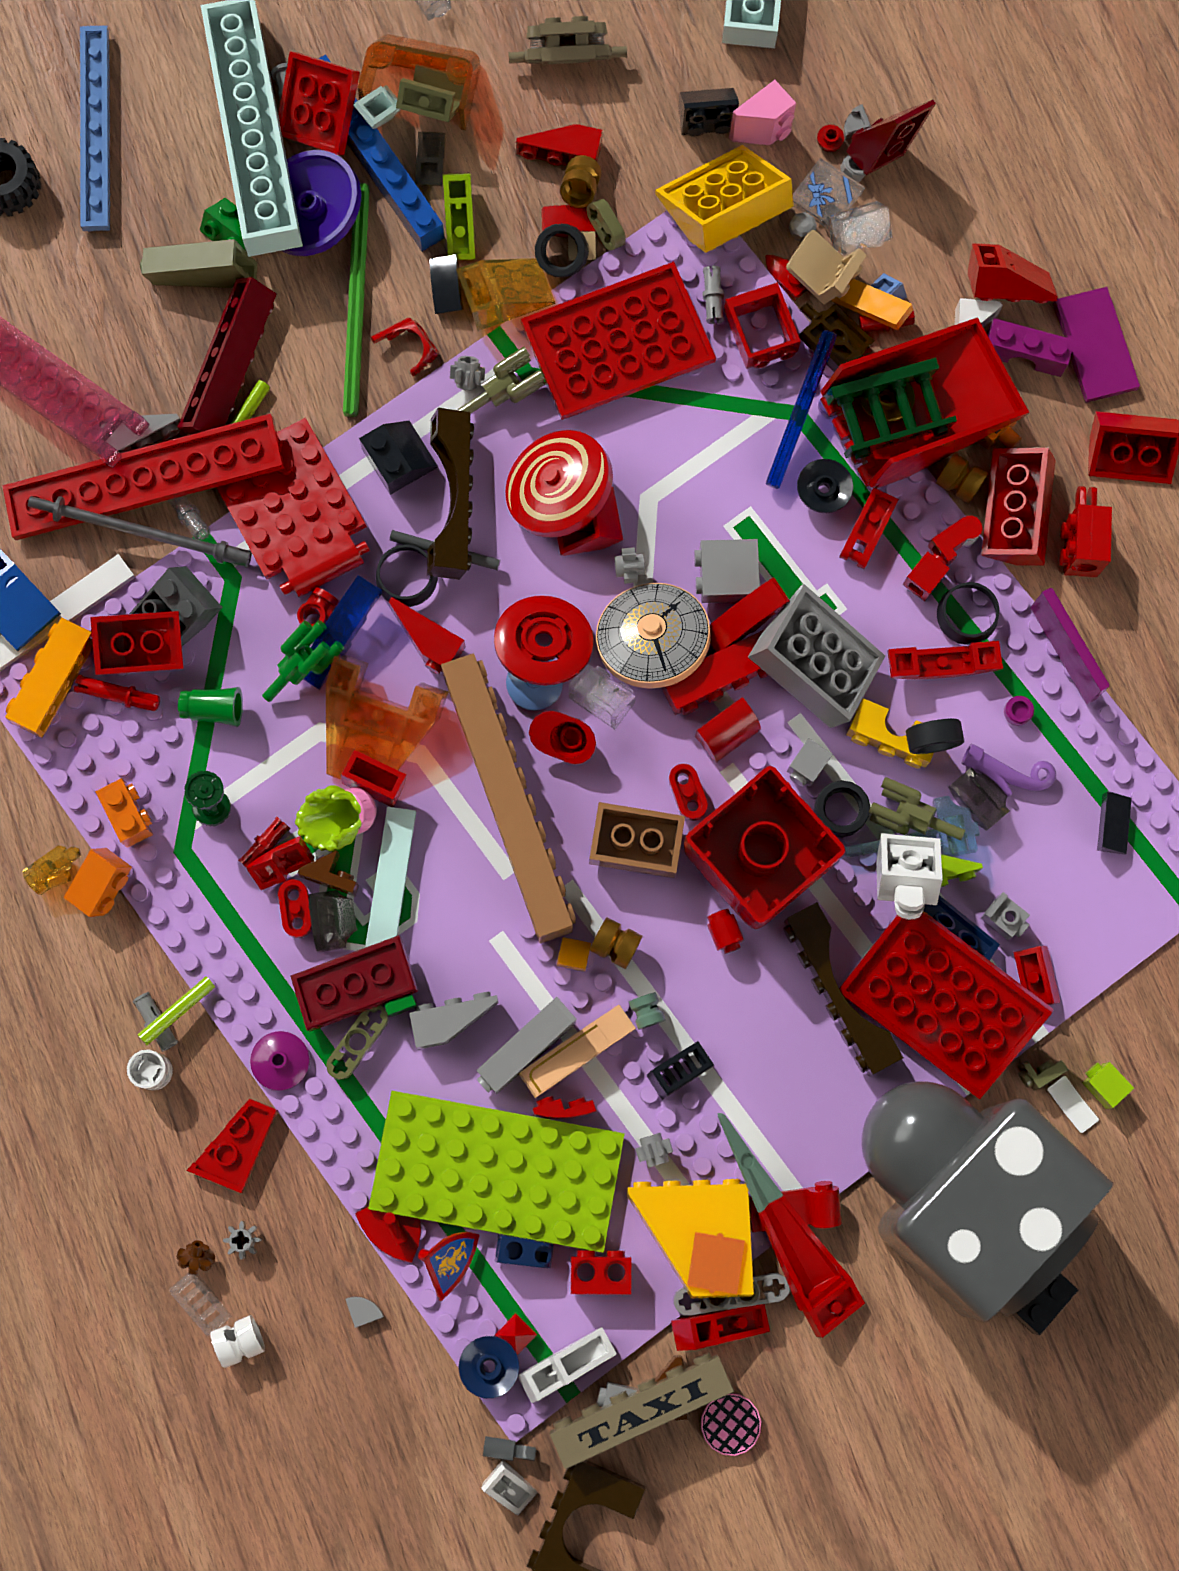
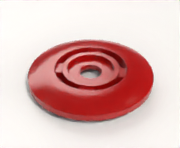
M532 596L515 602L503 612L496 624L494 647L501 664L516 678L534 685H556L574 678L585 668L593 650V633L584 614L571 603L552 596ZM540 633H547L552 637V643L549 646H540L536 643L535 637ZM557 658V660L550 661V662H540V661H549V660H553V659Z

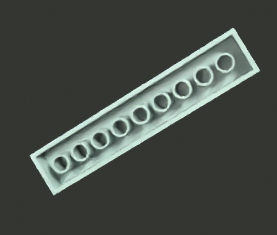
M226 0L201 5L241 234L248 257L302 247L256 1Z

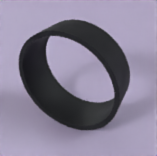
M398 545L384 553L378 563L376 571L377 588L388 602L393 597L408 607L417 606L425 602L433 594L438 577L430 576L426 587L412 596H398L388 591L381 581L380 568L389 556L399 551L409 550L418 552L427 558V553L416 546Z
M975 582L959 584L946 592L941 598L937 607L938 624L943 633L957 643L970 645L971 643L983 642L996 629L1000 612L999 603L994 593L982 584ZM973 588L988 596L994 605L996 618L987 630L978 634H966L952 626L946 615V603L954 590Z

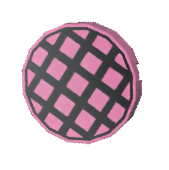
M730 1393L706 1405L701 1415V1430L704 1439L713 1450L722 1455L736 1456L747 1452L755 1445L761 1431V1419L757 1408L748 1398L737 1393Z

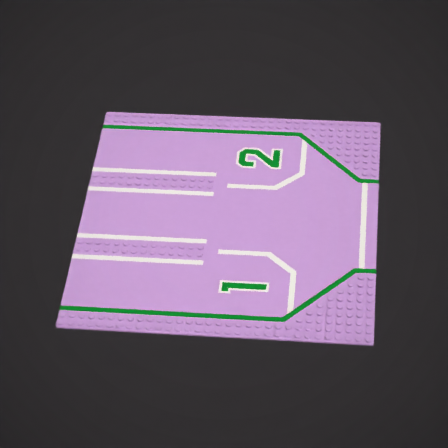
M665 211L626 238L625 245L604 253L323 447L367 526L350 537L354 545L365 541L370 551L361 555L364 564L318 587L335 596L340 603L330 617L326 631L313 642L310 648L315 650L321 642H325L331 647L336 641L344 646V650L322 674L317 675L310 671L298 685H294L289 681L271 702L266 701L262 694L280 675L277 665L286 656L280 650L281 645L300 625L297 619L298 609L307 602L313 591L301 597H298L295 590L284 595L279 585L289 581L285 571L266 580L253 554L250 565L246 568L245 566L226 561L223 564L218 563L213 555L183 547L176 548L137 575L129 583L72 621V623L92 632L90 617L129 614L168 568L188 567L223 608L204 629L182 646L184 669L95 675L94 653L92 649L79 672L80 675L124 687L135 686L136 690L160 696V704L157 711L134 706L127 708L122 703L74 692V686H78V684L74 681L43 738H40L12 724L5 716L8 703L12 698H16L21 690L20 683L26 673L31 672L35 665L34 658L37 652L45 647L49 638L0 672V720L91 849L108 848L132 866L127 875L128 881L120 890L190 989L205 976L215 985V988L203 997L200 1003L272 1105L278 1110L277 1112L366 1237L367 1235L361 1228L355 1213L369 1206L391 1091L625 1133L604 1253L595 1251V1256H607V1251H625V1257H632L631 1295L571 1294V1256H577V1250L586 1249L554 1244L551 1268L497 1263L494 1260L499 1233L420 1219L421 1233L419 1246L412 1263L386 1254L369 1240L457 1366H459L463 1350L470 1342L483 1336H495L515 1313L537 1334L517 1355L519 1359V1374L601 1327L604 1329L617 1354L541 1400L531 1403L518 1377L513 1387L504 1395L491 1399L480 1398L509 1440L516 1442L671 1324V1320H676L682 1315L676 1310L673 1297L676 1291L684 1286L628 1199L627 1189L628 1187H633L634 1182H651V1187L663 1186L664 1181H681V1186L693 1185L694 1180H711V1185H721L725 1179H740L741 1184H746L718 1119V1113L726 1115L780 1191L815 1187L816 1182L831 1181L833 1186L839 1187L840 1194L869 1172L862 1152V1131L871 1108L885 1093L905 1083L925 1081L949 1087L964 1098L970 1094L968 1090L892 1032L890 1034L904 1058L874 1075L868 1076L867 1072L862 1073L854 1060L857 1054L852 1045L847 1047L840 1035V1031L843 1030L838 1020L833 1021L827 1012L825 1005L829 1003L824 994L819 995L811 982V979L814 978L809 967L805 969L800 963L797 953L800 951L796 943H790L783 931V928L786 926L784 923L786 918L818 902L832 927L829 940V957L833 976L840 988L897 915L895 901L877 900V853L881 833L902 834L869 821L870 813L866 823L858 832L843 838L837 837L845 847V853L840 860L790 905L759 929H752L736 914L734 909L720 896L685 854L684 842L687 834L714 810L736 794L760 771L768 766L775 767L813 811L815 800L822 789L830 783L840 780L850 781L860 786L867 794L870 806L875 802L893 811H897L900 803L881 795L884 789L881 787L885 777H888L920 791V801L937 808L934 817L966 830L961 841L932 828H929L926 835L910 828L909 832L904 836L940 839L942 855L982 863L983 868L976 873V878L963 882L959 881V877L948 880L949 885L940 888L939 895L1000 944L990 959L994 965L1020 983L1013 952L1038 946L1048 947L1060 1003L1049 1005L1053 1008V1013L1014 1059L1179 934V781L1106 691L1093 702L1086 704L1030 607L1034 603L1033 599L1002 561L981 555L983 537L981 535L974 544L962 546L955 551L957 557L953 563L948 565L949 571L926 601H923L903 585L906 577L928 551L933 555L928 548L931 539L965 517L946 491L936 484L937 480L927 468L907 478L877 488L899 500L865 569L858 567V563L850 559L845 561L839 558L873 487H866L857 471V468L863 464L854 465L851 457L845 458L844 453L847 450L844 444L850 441V439L841 440L832 423V420L837 415L829 417L820 401L823 397L820 391L834 374V371L803 341L800 342L798 352L789 359L781 360L778 358L770 361L765 367L746 369L724 313L725 300L776 283L777 281L740 235L705 253L689 241L668 211ZM674 261L716 356V362L564 420L560 418L547 384L518 403H513L508 399L495 407L492 401L471 413L470 423L474 424V434L470 440V449H473L474 457L469 470V475H473V486L469 492V501H472L473 509L468 522V527L472 528V539L470 544H468V551L500 559V566L497 571L471 563L470 570L460 580L438 577L433 594L425 602L410 607L465 640L466 648L459 658L474 653L476 660H482L489 682L485 684L486 688L492 686L497 700L498 709L495 710V713H502L508 734L505 736V740L512 741L517 755V762L514 763L515 768H522L527 789H524L525 795L531 793L536 807L537 815L533 816L535 822L541 821L546 834V842L543 845L545 850L548 848L552 850L556 862V869L553 870L555 877L561 876L566 889V896L563 897L565 904L571 903L576 917L572 933L539 944L444 680L443 672L436 674L425 666L426 662L423 661L393 614L389 602L380 594L376 584V571L384 553L395 546L403 545L389 541L392 530L434 541L445 526L450 507V487L445 468L439 456L430 445L431 417L437 408L457 410L483 393L485 390L481 384L495 375L493 367L523 346L528 351L531 361L514 372L519 382L540 370L521 325V318ZM707 266L710 267L712 276V266L721 268V289L724 290V299L722 300L724 321L720 324H717L715 313V324H708L706 322V301L703 300L702 293L705 290L703 269ZM779 285L797 333L800 335L809 326L810 322ZM773 306L738 316L751 353L786 342ZM461 356L475 357L479 360L480 367H485L484 381H480V385H477V388L474 390L459 389L456 387V383H454L455 379H450V365H454L455 361H458V358ZM410 420L437 463L438 468L390 495L362 451L359 438L382 424ZM574 430L593 437L604 448L612 464V487H614L623 541L602 550L563 556L560 555L557 537H541L526 531L511 515L505 496L507 478L518 456L531 443L552 432ZM818 459L835 460L849 471L853 480V492L848 503L840 510L833 513H818L809 509L801 501L797 491V480L802 469L812 461ZM826 486L819 487L820 492H829ZM230 512L192 537L193 539L212 544L226 541L230 546L250 550ZM758 539L760 586L771 578H775L790 600L799 587L805 584L885 655L863 698L889 709L885 718V726L891 734L905 736L907 728L911 727L916 720L923 723L932 720L954 718L961 721L965 742L956 748L935 752L926 768L922 766L919 769L911 767L904 763L905 759L898 756L887 757L880 754L876 747L869 744L861 746L852 742V737L846 735L851 721L832 728L828 727L769 675L761 679L759 676H756L749 680L750 683L737 691L731 688L723 692L724 696L715 702L709 703L706 700L698 704L699 708L688 715H683L682 712L675 715L661 688L635 687L619 680L609 672L599 655L596 643L597 624L606 606L616 596L642 584L665 583L686 590L701 603V594H696L695 587L696 577H700V567H695L694 551L699 550L701 540ZM855 543L853 549L861 553L866 548L859 543ZM635 547L636 554H643L645 575H638V583L624 584L623 577H616L614 556H621V548ZM409 550L392 554L383 562L380 568V578L383 585L388 591L398 596H412L419 593L426 587L430 576H427V558L418 552ZM975 582L986 586L994 593L1000 609L998 623L992 635L983 642L999 641L1003 664L1002 670L936 679L891 678L888 649L916 647L919 650L969 646L948 638L938 624L937 607L946 592L959 584ZM956 589L947 600V618L952 626L960 632L966 634L982 633L993 624L996 618L992 601L987 595L977 589ZM532 596H552L571 603L584 614L592 629L593 650L585 668L574 678L563 683L562 692L555 703L542 710H527L518 706L508 694L506 687L508 671L497 657L494 647V632L503 612L515 602ZM737 602L701 603L708 616L709 625ZM782 608L759 629L748 634L745 638L766 629ZM311 614L307 617L306 621L314 624L319 620L320 615ZM540 633L535 637V641L538 645L545 647L552 643V637L547 633ZM711 644L705 658L716 653ZM240 687L242 691L243 713L238 727L180 718L178 699L181 691ZM1015 696L1028 698L1034 706L1033 717L1026 724L1020 726L1009 723L1004 716L1006 703ZM743 697L755 713L761 730L715 763L695 737L696 731ZM546 711L561 712L580 719L590 726L595 734V752L590 759L581 764L567 763L544 754L536 749L530 740L529 728L531 722L537 715ZM809 738L833 755L812 786L808 787L805 784L802 787L790 779L791 774L786 771ZM972 743L984 749V752L1030 778L1034 764L1039 761H1047L1056 769V779L1050 787L1040 791L1027 790L1007 783L1012 791V795L1007 796L988 776L977 769L973 770L962 765L961 762L967 748ZM356 750L407 774L405 784L394 808L416 810L398 935L402 937L419 991L411 994L414 996L417 1006L433 1003V1008L445 1006V1000L460 997L462 1002L474 1000V994L490 992L491 996L497 995L499 1004L449 1043L420 1050L415 1045L410 1013L416 1012V1009L414 1008L389 1017L387 1026L353 1074L345 1080H337L329 1075L326 1068L327 1061L361 1013L311 1032L307 1031L290 975L365 948L387 807L390 806L373 799L377 808V815L373 825L367 831L357 834L351 844L336 850L340 856L333 874L337 875L338 871H343L354 876L353 881H356L359 885L355 897L303 879L297 874L298 870L288 874L287 880L296 879L301 881L307 887L309 893L313 926L310 933L303 938H293L283 929L278 891L284 882L260 890L246 869L247 867L238 860L255 843L254 838L257 835L261 836L275 820L276 816L291 829L285 833L273 848L298 837L299 828L295 824L296 813L305 803V797L317 789H324L330 785L343 789L350 788L342 784L341 774L351 754ZM678 764H689L696 770L707 799L708 807L702 818L695 821L687 819L684 821L675 878L589 864L599 802L681 815L669 785V775L672 768ZM1044 769L1039 770V779L1044 780L1047 773ZM199 771H210L217 774L223 782L224 794L227 795L231 803L229 817L225 822L217 826L210 827L199 823L193 815L192 805L189 804L184 794L186 781L191 775ZM681 775L678 777V782L686 784L688 783V778ZM120 778L128 785L131 783L134 785L140 796V799L136 801L141 810L146 809L153 823L149 825L153 835L128 848L119 841L95 792ZM1107 791L1132 798L1126 855L1097 851L1102 795ZM835 793L826 801V816L836 825L844 826L851 824L858 816V803L848 793ZM695 802L687 804L690 811L698 809V805ZM306 843L309 850L315 857L314 861L329 853L334 852H329L327 850L321 851L319 848L314 849L311 845ZM296 890L289 894L290 900H296L299 897V892ZM1003 892L1008 895L1009 899L1030 914L1026 920L1030 925L1019 938L1014 935L1011 939L1007 940L981 919V916L997 896ZM724 909H729L730 914H734L744 941L739 943L741 948L728 954H724L723 950L717 951L707 924H709L707 917ZM1006 912V920L1009 922H1013L1014 916L1011 913ZM606 917L620 923L621 929L624 931L629 928L643 935L626 969L612 963L610 956L603 958L589 951L585 972L557 966L562 938L590 942L592 945ZM296 919L293 923L295 929L303 926L302 919ZM656 992L659 1000L657 1006L663 1012L666 1020L638 1030L635 1022L637 1016L631 1010L629 1001ZM556 997L574 1015L577 1022L575 1026L535 1061L617 1005L621 1006L636 1028L537 1098L532 1095L519 1075L498 1094L493 1089L488 1093L476 1080L481 1076L477 1069ZM845 997L849 1005L863 1018L875 1026L889 1031ZM378 1010L376 1013L370 1012L368 1014V1017L371 1019L369 1024L365 1027L361 1023L358 1028L365 1030L372 1037L375 1032L371 1031L370 1028L373 1023L380 1024L383 1019L380 1017L381 1011ZM276 1031L289 1032L299 1037L306 1045L310 1058L309 1068L303 1080L296 1086L281 1091L272 1090L261 1085L254 1077L250 1065L251 1053L256 1043L265 1035ZM360 1033L354 1034L350 1038V1047L353 1050L363 1049L366 1045L365 1036ZM699 1041L714 1066L662 1100L648 1080L647 1074ZM345 1047L341 1050L342 1053L346 1054L341 1062L335 1060L333 1063L336 1067L334 1071L336 1074L340 1071L344 1073L347 1071L348 1068L345 1066V1063L349 1057L353 1061L358 1057L348 1052ZM690 1053L689 1056L696 1067H702L694 1054ZM276 1055L273 1062L276 1066H280L284 1062V1058L282 1055ZM681 1059L679 1062L681 1063L687 1074H691L690 1070L688 1069L684 1061ZM673 1066L669 1067L677 1081H680L681 1079ZM660 1073V1074L662 1075V1077L664 1078L665 1082L667 1083V1085L670 1087V1084H669L668 1081L666 1080V1078H665V1076L663 1075V1073ZM553 1095L554 1100L561 1098L564 1110L570 1108L568 1102L582 1097H585L586 1101L593 1100L596 1112L575 1118L554 1119L536 1116L532 1108L538 1107L536 1101ZM661 1133L663 1140L670 1139L673 1152L667 1154L669 1162L648 1168L646 1160L639 1162L636 1148L642 1147L639 1139ZM750 1221L753 1261L772 1245L766 1231L754 1233L751 1231ZM471 1232L480 1234L476 1252L462 1280L446 1298L439 1301L426 1265L418 1259L420 1250H430L442 1239L455 1233ZM589 1263L581 1264L577 1269V1275L583 1281L592 1279L595 1274L594 1267ZM618 1263L612 1264L607 1270L608 1277L613 1281L621 1280L625 1274L624 1267ZM686 1292L683 1293V1299L679 1300L678 1303L679 1305H684L685 1309H690L691 1303L699 1302L703 1298L691 1299ZM488 1360L484 1363L483 1367L485 1371L492 1372L495 1369V1364L493 1361Z

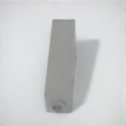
M556 997L477 1069L481 1076L476 1080L488 1093L493 1089L498 1094L522 1070L532 1064L575 1026L577 1019L560 999Z

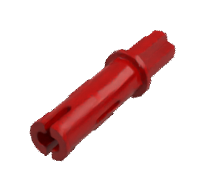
M80 674L75 680L78 686H74V692L122 703L127 708L134 706L157 711L160 704V696L136 690L135 686L124 687Z

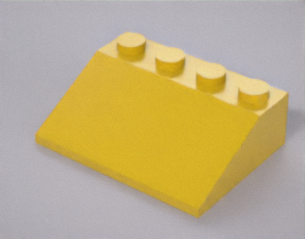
M744 145L655 190L656 196L689 241L705 253L714 250L725 242L738 237L742 233L759 226L761 223L780 215L794 206L792 179Z

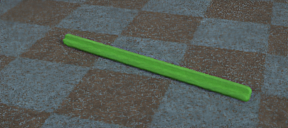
M360 183L361 205L358 216L352 226L343 413L346 417H357L359 412L369 186L365 183Z

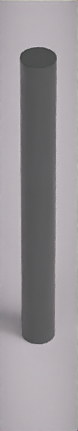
M395 530L391 531L389 541L403 545H413L425 551L433 542ZM468 551V554L472 556V564L498 571L500 559Z

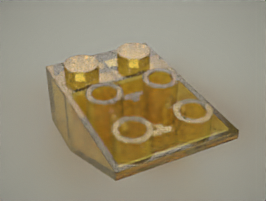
M536 258L481 260L456 269L461 288L478 331L556 304L543 269L540 268Z

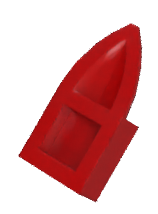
M767 254L765 256L767 270L794 301L808 290L787 270L786 265L789 260L776 255Z

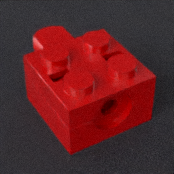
M1085 486L1077 488L1075 509L1072 513H1069L1068 519L1062 523L1061 539H1065V545L1060 553V566H1064V575L1097 578L1111 562L1112 507L1097 506L1096 487H1089L1088 492H1086Z

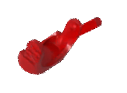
M409 317L371 336V340L375 344L385 338L388 341L393 340L406 330L409 333H417L423 343V355L419 363L410 370L412 376L417 375L421 370L423 371L424 367H427L428 363L431 364L439 355L438 349L428 338L422 326L416 320H412Z

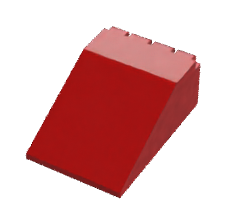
M978 317L843 363L821 389L820 392L823 397L820 401L828 416L837 415L832 420V423L842 441L850 439V441L844 444L847 450L854 443L842 407H838V404L830 406L827 404L824 395L829 389L837 385L869 377L877 372L890 371L935 357L937 359L939 369L933 374L930 381L943 419L956 416L957 422L949 428L950 432L942 436L934 437L932 433L871 451L872 454L863 459L856 460L855 456L851 457L854 465L863 464L857 468V471L866 487L880 488L907 478L1029 414V410ZM915 381L910 382L915 393V403L912 412L917 427L931 423L932 420L920 385L916 384ZM859 397L854 398L852 404L865 442L880 438L875 420L863 410ZM886 399L881 400L884 403H890ZM903 419L887 422L891 434L906 430Z

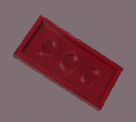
M399 935L290 975L304 1024L309 1032L419 992L402 937Z

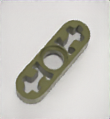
M383 1006L375 1007L359 1015L327 1061L326 1068L330 1076L337 1080H345L353 1074L389 1022V1016ZM379 1010L381 1011L380 1017L383 1020L380 1024L373 1023L370 1030L375 1033L371 1037L365 1030L358 1027L361 1023L366 1027L371 1020L368 1014L370 1012L376 1013ZM360 1033L365 1036L366 1045L363 1049L353 1050L350 1047V1038L354 1034ZM345 1047L348 1052L358 1057L355 1061L349 1057L345 1063V1066L348 1068L345 1073L340 1071L336 1074L334 1072L336 1067L333 1063L335 1060L341 1062L346 1054L342 1053L341 1050Z

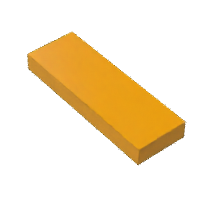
M856 279L850 280L848 283L850 289L842 298L835 297L832 299L834 303L896 330L901 327L914 310L911 303Z

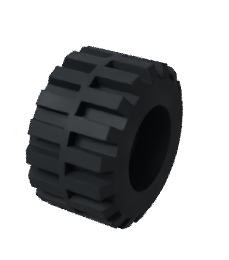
M0 138V172L5 170L16 171L14 177L9 182L0 185V216L5 213L8 217L13 216L15 211L21 214L24 212V207L30 208L33 205L31 200H37L39 196L37 190L41 189V182L39 180L41 177L25 147L22 145L18 146L16 141L10 140L7 143L5 138Z

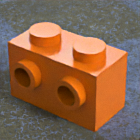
M120 778L95 791L119 841L128 848L153 835L149 825L153 824L145 808L140 809L136 801L140 799V796L132 783L128 785Z
M108 848L91 849L63 898L88 917L103 916L114 906V898L118 891L127 883V875L132 866Z

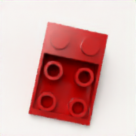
M972 243L967 275L974 298L983 301L1005 299L1009 302L1033 300L1036 303L1057 301L1058 295L1049 272L1001 245Z

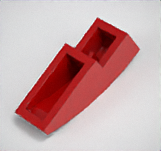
M771 578L710 624V644L716 652L741 641L748 634L755 632L790 601L776 579Z

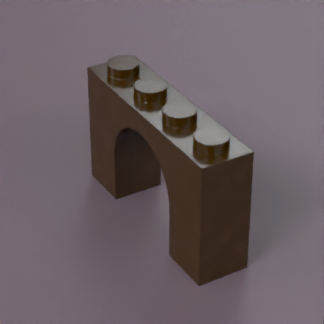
M584 1460L567 1468L564 1473L563 1479L567 1480L564 1491H557L551 1505V1508L555 1510L551 1522L545 1520L538 1537L543 1539L539 1551L533 1549L526 1565L527 1568L531 1569L530 1571H602L576 1559L568 1551L563 1540V1528L566 1520L576 1509L589 1504L605 1506L631 1519H634L645 1493V1486L588 1460Z

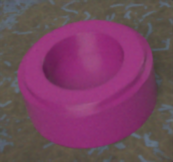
M1024 696L1011 698L1004 707L1006 720L1016 726L1026 724L1034 714L1032 702Z

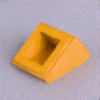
M563 937L557 966L585 972L591 943Z

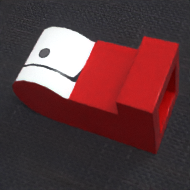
M965 516L932 538L928 548L933 554L942 557L947 564L946 566H948L957 557L955 551L962 546H969L977 541L982 532V523L975 516Z

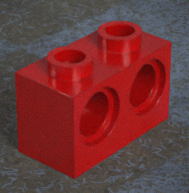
M577 1250V1256H571V1294L631 1295L632 1257H625V1251H607V1256H595V1250ZM584 1263L591 1264L595 1269L593 1278L588 1281L581 1280L577 1275L578 1267ZM615 1263L621 1264L625 1270L624 1277L619 1281H613L607 1275L608 1268Z

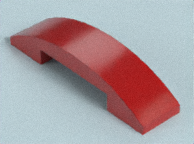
M999 641L971 643L969 646L919 650L916 647L887 650L890 675L894 679L949 678L1003 669Z

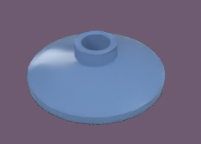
M509 672L506 678V687L510 698L518 706L527 710L536 711L548 708L556 702L563 688V683L548 686L530 684L516 678Z

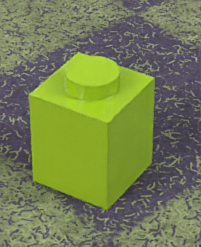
M1099 1062L1095 1063L1086 1071L1085 1074L1088 1078L1082 1082L1105 1109L1114 1108L1134 1089L1111 1062L1101 1065Z

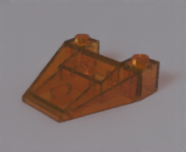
M344 654L335 656L326 681V774L341 779V774L354 750L399 771L440 719L449 692L422 682L415 686L409 707L360 690L369 663Z

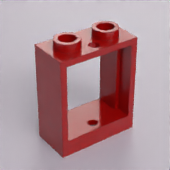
M778 282L725 300L724 313L746 369L751 367L756 369L762 368L772 360L778 358L786 360L798 352L801 341ZM773 306L786 342L751 353L738 316Z

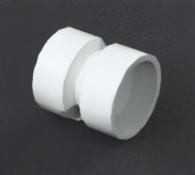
M141 1050L135 1053L129 1059L127 1065V1075L130 1081L137 1087L151 1091L165 1087L170 1082L173 1074L170 1060L165 1055L152 1050Z
M252 1315L235 1321L233 1328L226 1325L211 1332L215 1353L224 1369L241 1362L242 1356L251 1358L265 1352L261 1332Z

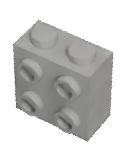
M758 539L701 540L699 550L694 551L695 567H700V577H696L695 587L696 594H701V603L739 602L760 586Z

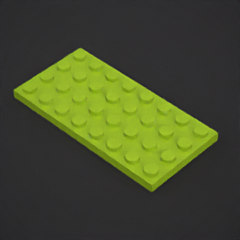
M391 1091L368 1209L604 1253L625 1133Z

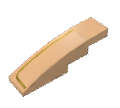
M617 1005L522 1070L519 1076L532 1095L537 1098L636 1028L621 1006Z

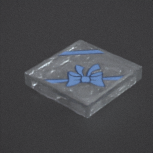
M819 158L793 193V205L800 211L813 216L815 221L834 232L864 192L865 187L822 158Z

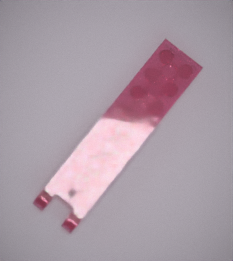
M0 317V386L96 454L108 466L114 468L122 458V455L106 442L107 439L121 423H124L138 436L145 432L150 426L149 423L140 414L127 407Z

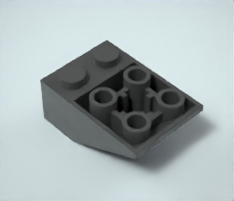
M184 566L168 568L129 614L179 611L181 643L183 646L204 629L223 607L188 567Z

